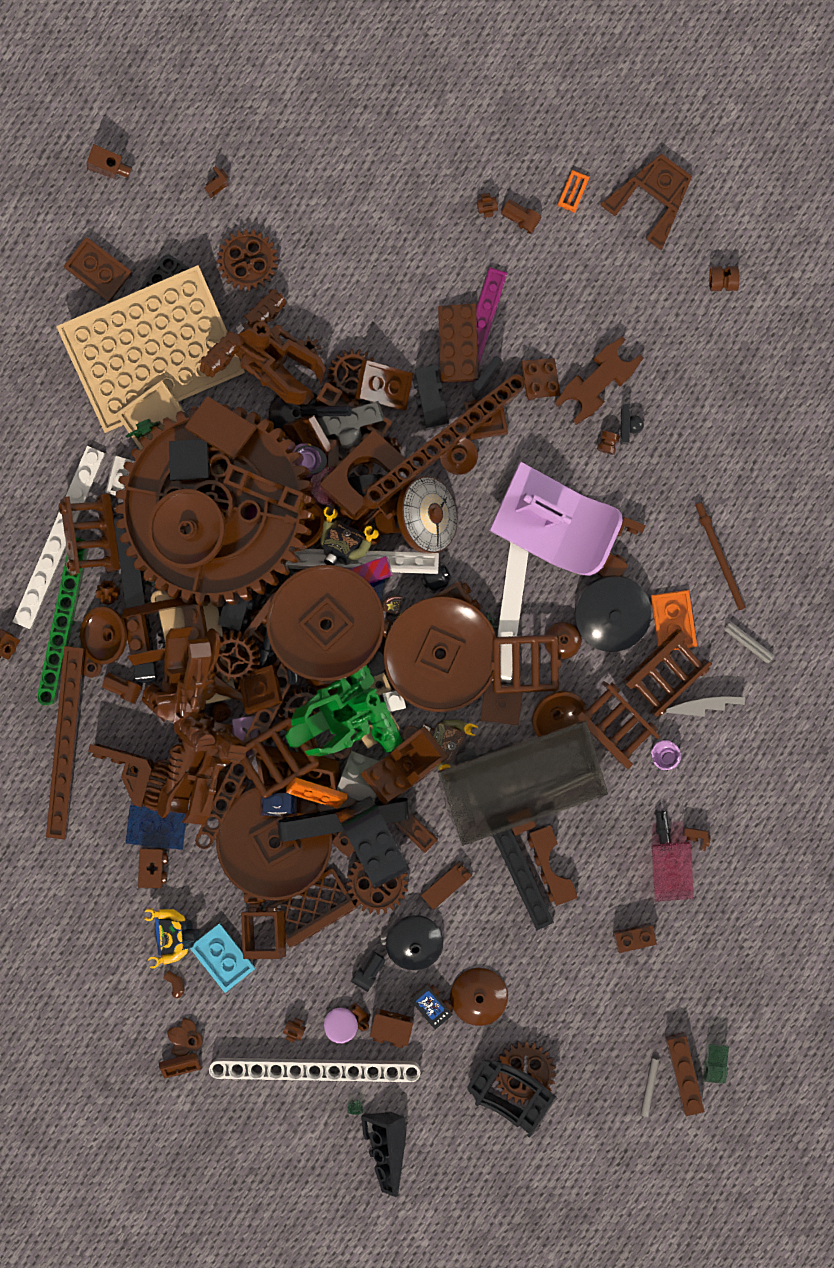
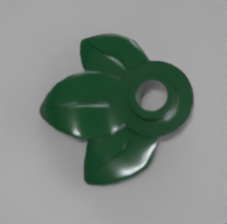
M150 419L144 420L136 424L137 430L128 433L125 437L128 438L135 435V438L146 436L152 431L153 426L157 427L161 422H151Z

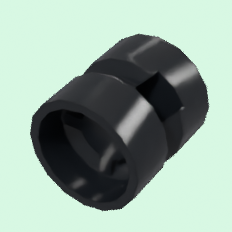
M378 651L367 664L371 675H379L385 670L383 654Z

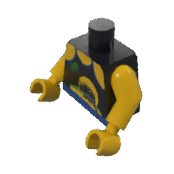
M147 908L144 911L151 912L153 915L152 917H144L146 921H151L154 917H158L155 919L158 955H162V957H150L148 960L155 959L157 961V964L150 968H156L161 963L165 965L179 961L187 954L188 948L194 946V941L199 940V929H193L192 921L185 919L175 909H158V911H155L153 908Z

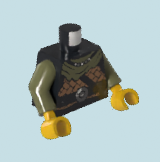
M326 507L324 515L327 519L324 520L321 536V545L323 546L324 554L327 556L324 559V563L335 566L337 562H340L344 565H349L352 561L365 557L372 544L371 540L378 537V531L374 530L373 534L370 535L371 526L366 527L364 533L337 520L332 522V519L337 516L338 512L334 509L333 514L329 516L330 507Z

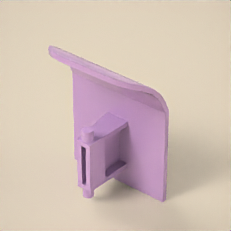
M519 462L489 531L552 565L580 575L590 576L597 573L604 566L621 528L623 519L621 512L615 507L587 498L523 462Z

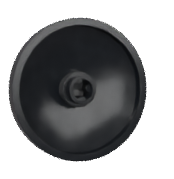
M618 575L604 576L587 585L579 595L574 610L575 624L583 639L594 648L606 652L623 651L639 642L647 632L651 621V604L645 591L633 580Z

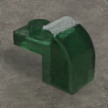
M708 1044L707 1061H704V1082L725 1084L728 1074L729 1046Z

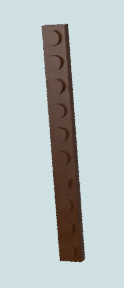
M64 646L46 829L47 838L66 839L85 652V648Z

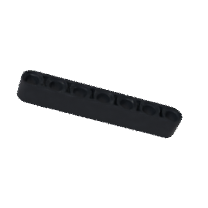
M395 798L385 805L381 801L375 802L386 824L405 821L411 818L408 798ZM348 807L277 820L279 840L292 841L343 832L344 829L336 814Z

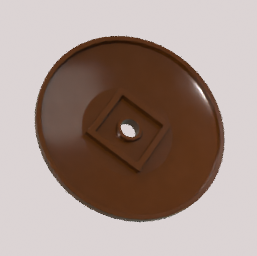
M334 565L313 566L292 575L276 591L267 613L268 638L278 659L295 674L314 681H336L360 671L376 654L384 634L383 608L375 590L357 573ZM322 621H331V628L328 630L322 629Z
M444 596L420 600L406 608L395 619L388 631L383 651L386 674L398 694L418 708L432 712H448L463 708L478 699L493 680V670H491V661H493L492 640L496 637V634L488 619L477 608L463 600ZM438 648H443L445 650L444 657L436 658L435 651Z
M257 787L241 794L239 798L233 801L216 836V850L219 863L229 880L244 893L263 900L289 899L308 890L324 873L332 852V833L292 841H280L279 847H270L269 842L272 838L276 837L279 839L277 820L292 816H260L261 794ZM279 790L276 793H286V790ZM297 796V816L323 811L317 802Z

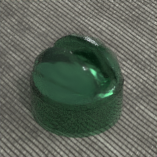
M351 1100L348 1103L347 1113L352 1115L362 1114V1102L356 1100V1103H354V1100Z

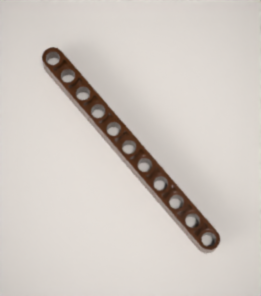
M513 375L372 485L364 495V505L369 509L379 507L520 394L525 387L524 378L520 375ZM511 384H515L518 389L512 387ZM497 394L502 395L504 399H500ZM483 405L488 406L490 410H486ZM469 416L475 417L477 421H472ZM455 427L461 428L463 433L458 432ZM441 438L447 439L449 444L442 442ZM427 449L434 451L435 455L429 454ZM413 461H418L421 466L414 465ZM398 472L405 473L406 478L401 477ZM384 483L390 484L392 489H387ZM369 495H375L378 500H372Z
M281 663L277 676L278 678L284 677L287 680L286 687L280 688L283 700L291 684H288L287 669ZM281 703L257 711L243 740V744L252 740L251 732L254 729H258L263 733L270 728ZM262 712L270 714V720L267 723H262L259 720V715ZM255 747L252 748L253 755L248 758L251 764L258 752ZM232 762L212 803L209 818L216 817L219 822L218 826L211 828L208 825V819L201 825L195 839L196 845L201 849H207L213 844L246 777L245 768L242 775L234 773L235 765H242L241 762ZM227 782H233L236 785L233 793L225 790ZM223 799L227 802L225 810L217 808L216 803L218 800ZM201 835L209 836L210 842L208 845H202L199 842Z

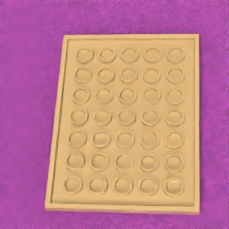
M199 265L56 326L104 433L122 426L123 424L116 413L161 380L166 383L176 400L180 401L245 373L244 369L240 367L241 361L236 355L231 359L229 365L223 371L220 370L213 378L207 377L205 373L200 371L201 358L206 356L207 352L216 343H219L222 337L227 335V329Z

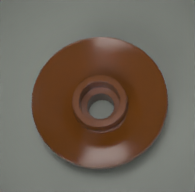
M464 438L440 457V461L444 469L449 473L463 475L475 467L478 460V451L472 441ZM457 453L462 454L461 460L455 458Z

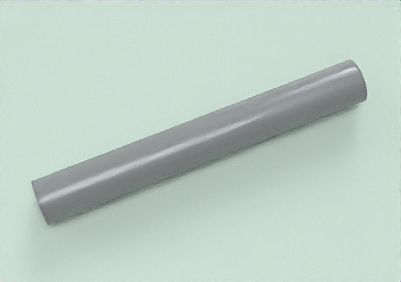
M652 1058L644 1095L641 1116L644 1117L649 1115L660 1060Z

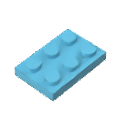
M221 923L196 941L194 946L190 948L224 993L256 968L249 959H243V951Z

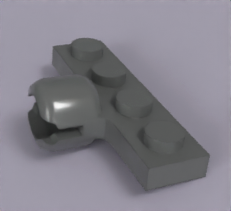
M378 400L353 407L351 416L316 417V420L325 436L336 434L339 437L342 448L350 450L353 446L357 447L361 443L363 437L360 430L361 426L383 421L384 416Z

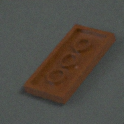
M477 304L438 306L440 382L478 380Z

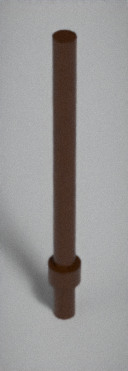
M702 502L695 504L700 516V524L705 528L739 611L745 609V604L712 528L710 515L707 516Z

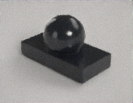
M623 404L621 406L620 443L628 445L630 433H640L644 428V421L637 415L630 416V404Z

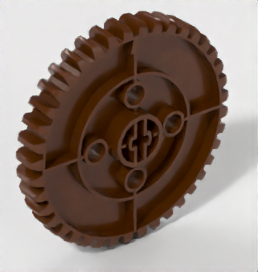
M223 404V406L256 426V430L235 459L230 458L209 444L210 479L170 480L169 441L200 439L185 429L186 424L199 408L193 406L190 410V417L180 410L176 414L177 422L166 417L163 419L165 429L162 430L153 426L151 431L152 439L144 436L141 437L140 443L144 448L141 451L133 448L130 452L136 460L134 463H124L123 467L129 471V475L119 476L118 481L125 485V490H118L115 497L123 500V504L115 507V512L124 515L123 519L116 522V526L127 531L121 535L120 541L131 545L127 548L126 555L131 558H137L134 562V568L140 571L146 570L143 576L144 579L149 582L156 581L155 588L159 591L168 590L169 597L177 599L181 596L182 601L189 604L196 600L199 606L204 607L208 606L210 601L212 605L222 607L225 600L230 605H237L239 596L246 601L253 599L252 589L259 594H265V582L274 586L278 585L279 580L276 573L288 575L290 570L286 562L298 563L299 558L294 553V550L296 548L305 550L307 546L300 540L301 535L308 536L312 533V530L304 526V523L315 518L314 514L306 510V507L315 504V499L307 496L301 513L297 514L223 483L232 464L305 495L314 489L313 483L303 480L310 474L309 468L298 466L304 460L303 455L299 452H293L296 445L290 439L284 440L286 434L282 429H274L273 422L268 419L261 421L260 415L256 412H251L247 415V411L244 408L237 407L233 411L227 404ZM222 461H227V470L223 474H218V464ZM181 489L200 491L210 496L216 503L229 506L228 510L221 509L226 521V535L220 551L208 563L190 569L175 567L160 559L154 552L148 537V521L155 505L165 495ZM210 491H215V492H217V493H219V494H222V495H223V493H224V491H225L229 500H227L225 497H222V496H220V495H218V494H216V493H214V492H210ZM251 506H256V517L248 520L247 510Z

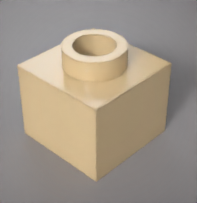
M385 672L373 677L375 681L370 687L376 688L377 691L375 693L378 696L392 690ZM377 681H381L383 683L382 688L378 689L375 684Z

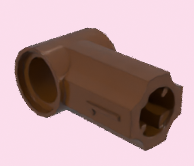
M510 199L501 212V215L518 224L517 226L520 229L524 228L529 234L533 233L542 218L536 211L530 208L525 209Z
M108 672L102 684V688L120 695V698L133 704L136 703L143 688L140 684H135L131 680H125Z

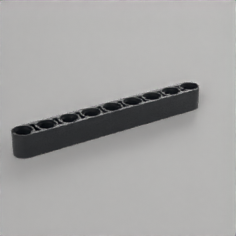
M120 514L114 515V526L126 608L147 604V601L144 600V595L146 594L144 581L141 579L143 572L134 568V562L137 558L128 557L126 550L131 545L120 541L121 535L127 532L116 526V522L124 518V515ZM145 614L150 650L153 651L152 637L149 636L151 632L150 622ZM155 662L134 666L137 684L157 681V675L154 672L156 670Z

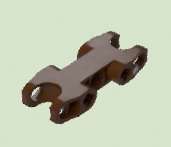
M623 336L607 345L593 359L599 367L585 381L577 375L565 387L563 393L554 403L557 407L569 399H574L580 403L581 412L573 420L576 426L584 419L592 416L605 403L599 394L613 380L621 387L633 375L637 366L644 359L641 354L630 362H624L618 357V349L626 340Z

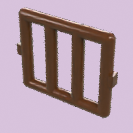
M557 635L493 638L491 670H493V688L495 693L549 692L559 689L561 659L558 658ZM550 642L551 684H540L539 643ZM531 643V685H520V644ZM500 644H512L513 685L501 686Z
M291 717L285 718L245 743L248 747L247 751L253 747L256 748L277 782L266 789L247 756L241 760L242 765L246 769L247 777L249 780L252 779L263 798H268L289 785L295 777L300 778L319 766L316 756H308L305 751L311 750L308 744L310 743L309 741L300 746L310 762L300 768L278 732L287 726L289 729L292 727ZM270 737L273 738L293 773L285 778L281 776L261 743Z

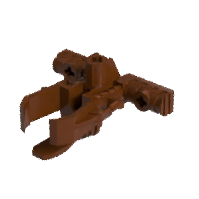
M271 289L269 294L265 295L256 304L255 308L252 307L250 309L251 312L249 314L246 313L244 315L248 321L242 325L244 329L239 334L228 331L227 335L222 337L220 342L216 343L207 352V355L201 358L199 367L200 371L205 373L207 377L213 378L220 370L223 371L229 365L234 355L241 359L240 367L257 377L261 381V385L270 387L286 403L307 406L314 399V395L309 388L295 379L283 366L287 357L314 371V374L320 381V385L326 368L322 359L312 353L302 340L293 338L290 333L282 329L281 325H276L271 329L267 325L268 322H272L277 317L279 311L286 305V299L276 289ZM281 335L289 340L285 343L279 336Z
M192 626L170 628L166 635L163 689L159 688L156 684L148 685L143 690L142 701L163 722H165V719L174 722V732L193 748L196 753L213 750L215 738L207 731L206 724L197 722V716L201 710L205 709L206 700H210L216 694L214 665L219 657V633L211 628L208 630L206 638L188 640L193 628ZM187 650H188V656H189L188 664H187Z
M201 710L197 716V722L206 724L207 731L215 738V747L213 750L196 753L182 739L181 744H176L170 749L169 754L171 756L169 757L170 763L168 764L170 769L167 772L169 776H167V781L159 794L157 814L162 818H166L169 812L184 813L186 815L181 821L182 823L203 825L210 816L220 769H222L223 764L230 765L231 762H241L246 756L248 747L247 744H243L242 740L233 736L231 732L229 733V730L225 729V732L215 730L216 720H212V717H208V714ZM191 791H192V796H191L190 805H189V796H190Z

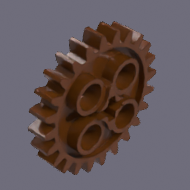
M245 229L244 234L237 230L236 237L231 233L230 241L226 238L224 239L226 246L220 245L223 252H217V255L222 258L216 260L217 264L222 265L218 267L219 272H223L221 277L222 279L227 278V284L233 282L232 287L234 289L239 285L240 291L247 287L248 291L251 292V287L254 286L256 291H258L259 284L265 287L264 281L271 282L269 276L276 275L273 269H278V265L274 263L279 261V258L274 256L278 253L277 249H272L274 247L273 242L268 244V236L262 239L263 233L260 232L256 235L254 229L251 234L248 233L247 229ZM258 245L259 249L257 252H250V246ZM238 250L241 252L238 258L231 257L233 251ZM245 257L251 259L249 264L245 262ZM233 263H239L236 266L232 267ZM263 263L265 267L263 270L258 271L255 269V265ZM241 268L247 270L244 276H238L237 271Z
M354 861L357 867H350L353 874H348L347 877L352 880L347 882L346 885L352 886L347 892L354 894L351 897V901L358 900L355 904L356 907L362 904V911L369 908V914H371L373 909H375L377 915H379L380 909H383L386 914L388 907L394 910V903L401 905L398 899H405L402 892L408 891L407 888L403 887L409 883V881L403 880L408 875L407 873L394 878L397 882L392 888L386 886V883L382 885L390 892V895H387L380 887L374 889L369 877L364 873L365 869L362 864ZM365 878L369 881L367 888L359 887L358 883L361 879ZM375 892L383 894L381 901L373 900L372 896Z
M526 1040L524 1046H521V1043L518 1041L517 1047L510 1044L511 1050L504 1048L505 1055H498L501 1061L496 1062L512 1066L510 1064L512 1059H520L521 1064L514 1068L524 1071V1056H527V1071L529 1072L527 1074L539 1080L544 1087L552 1091L549 1084H555L551 1077H555L556 1073L551 1070L555 1069L556 1066L550 1064L553 1061L552 1057L546 1058L549 1054L548 1051L542 1053V1045L536 1049L535 1042L529 1046ZM533 1059L540 1061V1065L537 1068L530 1066V1062ZM500 1072L495 1081H500L496 1085L497 1088L503 1087L501 1094L508 1093L507 1100L514 1097L515 1104L519 1099H521L522 1105L525 1104L526 1100L530 1102L535 1092L528 1086L523 1090L522 1082L517 1086L510 1085L509 1082L513 1077Z

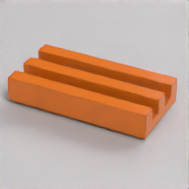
M572 170L557 206L575 213L590 177ZM577 176L567 203H563L573 177ZM582 178L584 179V182L577 196L574 206H570L573 196L578 187V184Z

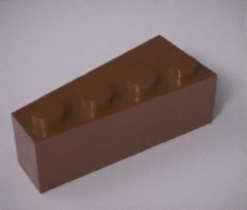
M263 745L283 778L293 773L279 748ZM290 751L300 768L310 762L305 754ZM257 752L258 774L267 789L277 782ZM317 757L319 766L299 778L324 787L336 789L341 779L339 761Z

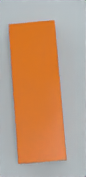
M296 777L286 788V793L336 809L347 800V793Z

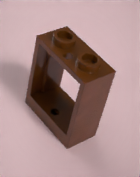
M276 906L265 907L266 910L248 907V911L241 912L243 959H280L286 956L284 910H277ZM253 916H274L276 948L255 949Z

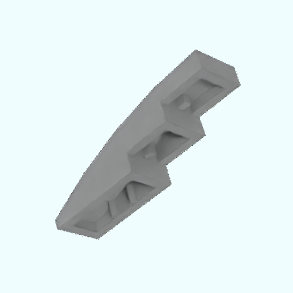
M719 696L700 698L667 707L665 713L705 717V709L725 711V703L745 705V697Z

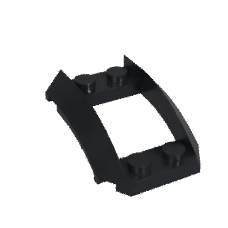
M487 1059L482 1061L467 1086L470 1095L473 1094L476 1100L475 1105L477 1107L481 1105L495 1111L517 1128L520 1126L528 1133L527 1136L529 1138L540 1127V1123L550 1107L558 1099L540 1082L523 1071L507 1064ZM500 1072L519 1080L535 1092L525 1110L489 1092Z

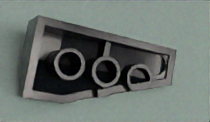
M393 1112L364 1114L361 1116L363 1136L365 1140H370L373 1149L369 1151L370 1157H374L378 1165L375 1168L381 1191L397 1197L406 1141L405 1117Z

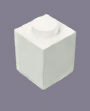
M397 691L383 693L386 707L390 712L406 708L404 698Z

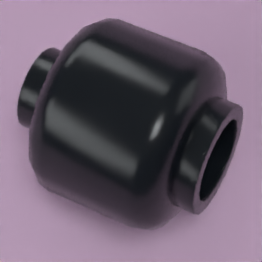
M439 563L438 574L423 573L421 581L425 588L429 587L432 591H437L448 585L451 575L447 567Z

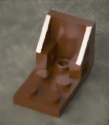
M424 726L387 757L364 770L361 776L385 805L426 778L448 758V755Z
M98 743L90 744L88 752L93 753V757L99 759H107L109 757L112 758L111 762L125 764L121 778L131 801L135 806H145L146 786L150 773L155 766L153 760Z

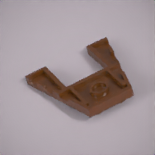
M660 154L643 168L641 172L603 201L600 206L616 217L639 186L668 208L646 238L647 241L662 250L692 176L666 156Z

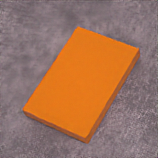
M689 590L650 595L658 646L676 629H679L687 636L684 639V644L688 648L697 647Z

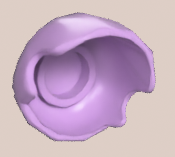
M661 740L655 743L651 750L653 763L661 770H671L677 767L681 760L680 749L670 740Z

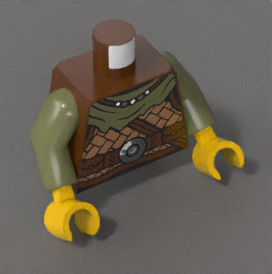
M459 719L444 720L442 723H438L435 729L425 723L424 726L448 755V758L437 769L442 775L449 778L446 772L449 769L454 772V769L450 766L452 760L467 735L475 736V734L471 733V729L473 727L478 728V726L471 723L468 724Z

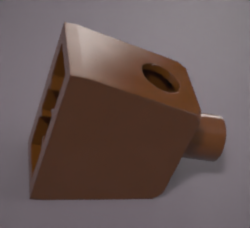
M93 144L87 160V170L116 179L118 174L129 177L132 167L122 163V156ZM113 163L115 166L109 167L107 164Z

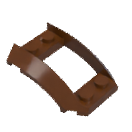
M181 597L125 608L120 618H124L130 651V655L127 656L128 659L136 666L164 660L165 648L150 650L145 614L182 607L185 627H193L188 640L206 638L207 626L203 606H199L196 600L190 604L185 603Z

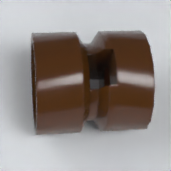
M711 266L709 271L710 291H722L723 288L726 291H738L739 267L727 266L723 269L722 266Z

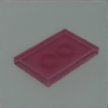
M679 842L651 845L655 902L694 899L691 843Z

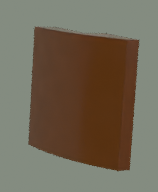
M315 416L303 417L283 425L290 440H295L296 446L299 444H311L321 449L324 453L332 449Z

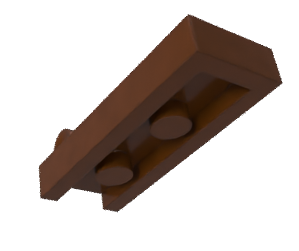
M459 861L422 893L421 897L434 910L469 880L472 874Z

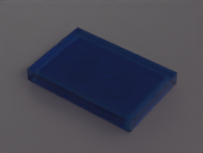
M130 805L125 844L183 850L186 823L181 821L186 814L169 812L166 818H162L157 814V811L150 810L144 806Z

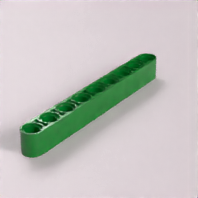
M78 537L75 538L76 542L85 541L84 539ZM89 548L77 552L78 561L87 559ZM67 555L37 694L38 702L42 705H52L58 698L64 646H69L85 569L80 568L79 574L70 576V571L66 567ZM70 579L75 581L73 589H68L67 582ZM65 598L71 599V606L69 608L63 606ZM65 616L67 618V625L61 627L59 620ZM58 635H61L64 639L63 644L60 646L55 643V638ZM54 654H57L60 658L59 663L56 665L51 661V657ZM50 673H54L56 677L53 683H49L47 680V676ZM47 691L52 695L49 702H46L43 698L44 693Z

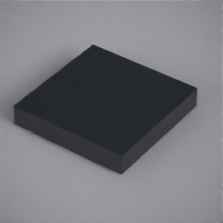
M202 439L169 441L171 481L210 479L209 444Z

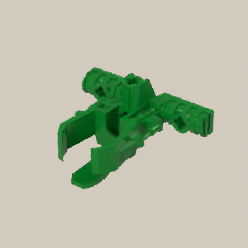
M367 665L348 677L351 680L350 684L344 678L336 680L326 688L319 689L317 694L304 706L295 710L291 719L292 727L287 730L285 735L290 747H299L327 729L330 730L331 734H336L322 748L305 751L308 756H323L352 747L356 740L358 741L370 733L368 720H370L373 728L372 736L383 747L384 753L396 749L403 743V739L400 737V732L390 716L391 714L386 707V703L380 701L378 694L375 693L377 691L376 688L370 687L375 680L371 676ZM338 689L336 693L329 695V690ZM319 707V712L308 717L311 714L312 709Z

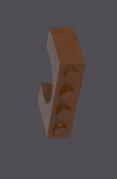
M375 430L371 433H366L362 437L361 443L357 447L353 446L348 451V456L344 460H339L335 464L334 470L330 474H325L320 480L321 490L354 520L367 507L363 503V497L348 482V476L353 467L362 462H373L389 473L406 459Z

